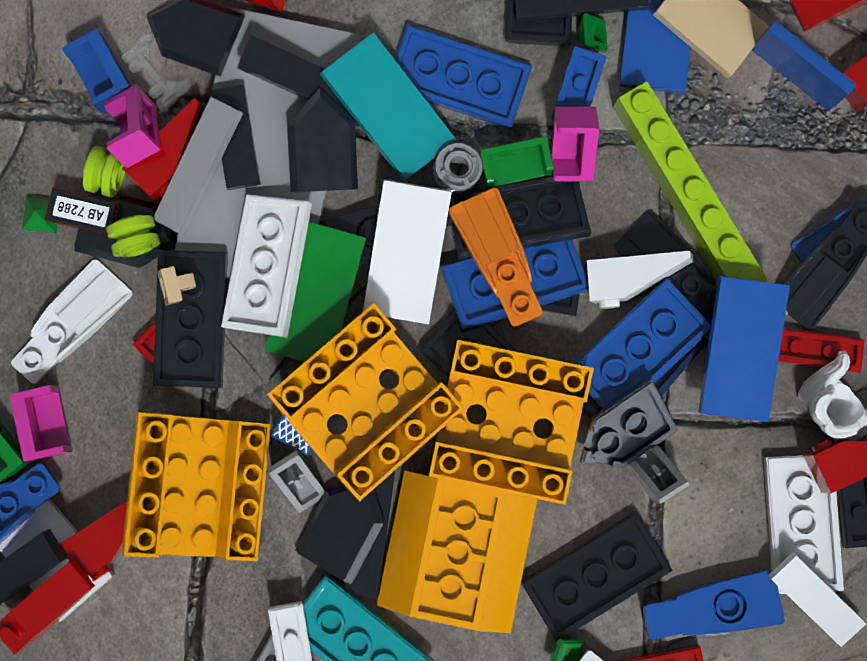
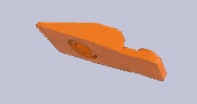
M492 188L450 207L449 214L483 278L495 297H499L510 324L516 327L541 316L543 313L542 308L530 284L532 277L529 265L499 190Z

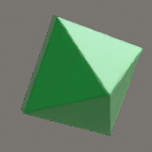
M588 13L583 14L577 39L585 47L603 53L607 52L605 19Z
M26 197L22 230L57 233L58 222L46 219L51 199Z
M558 639L551 646L550 661H579L585 640Z

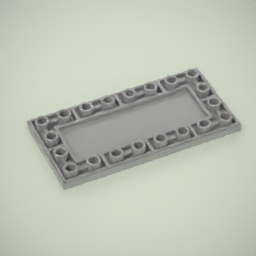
M231 7V10L243 13L245 18L221 77L215 75L212 90L244 84L261 185L228 191L226 189L221 159L185 235L178 233L175 250L228 253L227 278H230L246 194L308 201L312 203L309 222L320 225L327 191L290 192L287 123L308 100L237 69V66L250 35L326 69L361 42L360 34Z

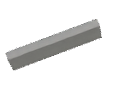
M210 97L153 217L155 221L179 234L185 235L243 115L242 112Z

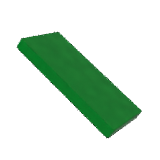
M311 222L308 223L288 337L269 335L264 351L305 362L341 331L364 248L365 237Z

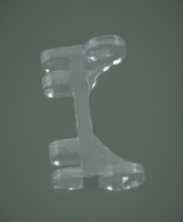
M149 32L142 35L121 59L124 63H128L136 57L128 68L132 73H136L144 67L156 83L148 91L150 97L155 99L164 93L156 102L157 106L162 108L175 97L187 92L191 84L188 80L172 82L163 79L150 63L151 43L154 41V36Z

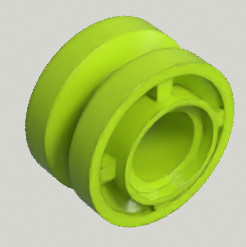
M96 145L92 148L84 165L83 187L85 191L97 193L101 188L103 196L114 198L123 184L126 172L122 169L124 165L112 153L108 155L106 147Z
M133 215L119 219L106 228L108 238L117 241L111 246L113 256L133 257L147 253L160 244L159 236L157 233H150V230L155 227L153 216Z

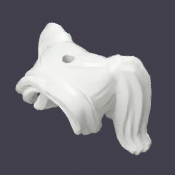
M844 350L838 352L835 360L816 371L803 382L798 393V399L809 408L813 421L819 425L825 434L831 436L834 441H856L867 434V410L851 389L839 380L848 370L850 358Z

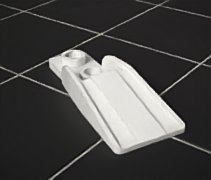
M92 260L46 308L31 330L30 335L32 339L11 361L12 366L31 383H39L57 362L64 360L98 331L132 297L133 292L99 260Z

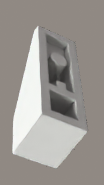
M690 251L587 260L590 301L595 304L599 303L600 309L618 308L621 301L631 300L692 263L693 254Z

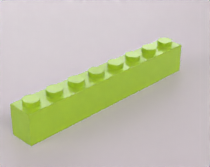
M648 81L620 96L613 106L614 111L717 281L719 276L769 282Z

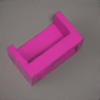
M137 84L104 102L105 109L120 123V135L107 142V149L126 168L160 151L156 105Z
M555 107L551 153L554 181L594 180L599 136L596 107Z
M48 385L9 394L23 462L37 461L73 452L58 386Z

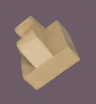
M174 266L160 269L157 272L166 306L181 302L183 300L181 292L196 287L193 273L176 276Z

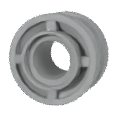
M462 143L450 144L441 150L433 164V180L439 189L452 191L451 195L469 192L481 176L482 161L479 154L472 147ZM453 163L461 165L464 168L465 175H454L450 171L449 165Z

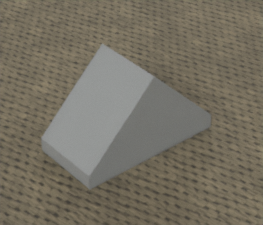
M658 445L629 464L654 503L661 504L690 486L687 479Z
M299 451L293 452L267 469L268 474L298 513L320 501L326 493L306 458Z

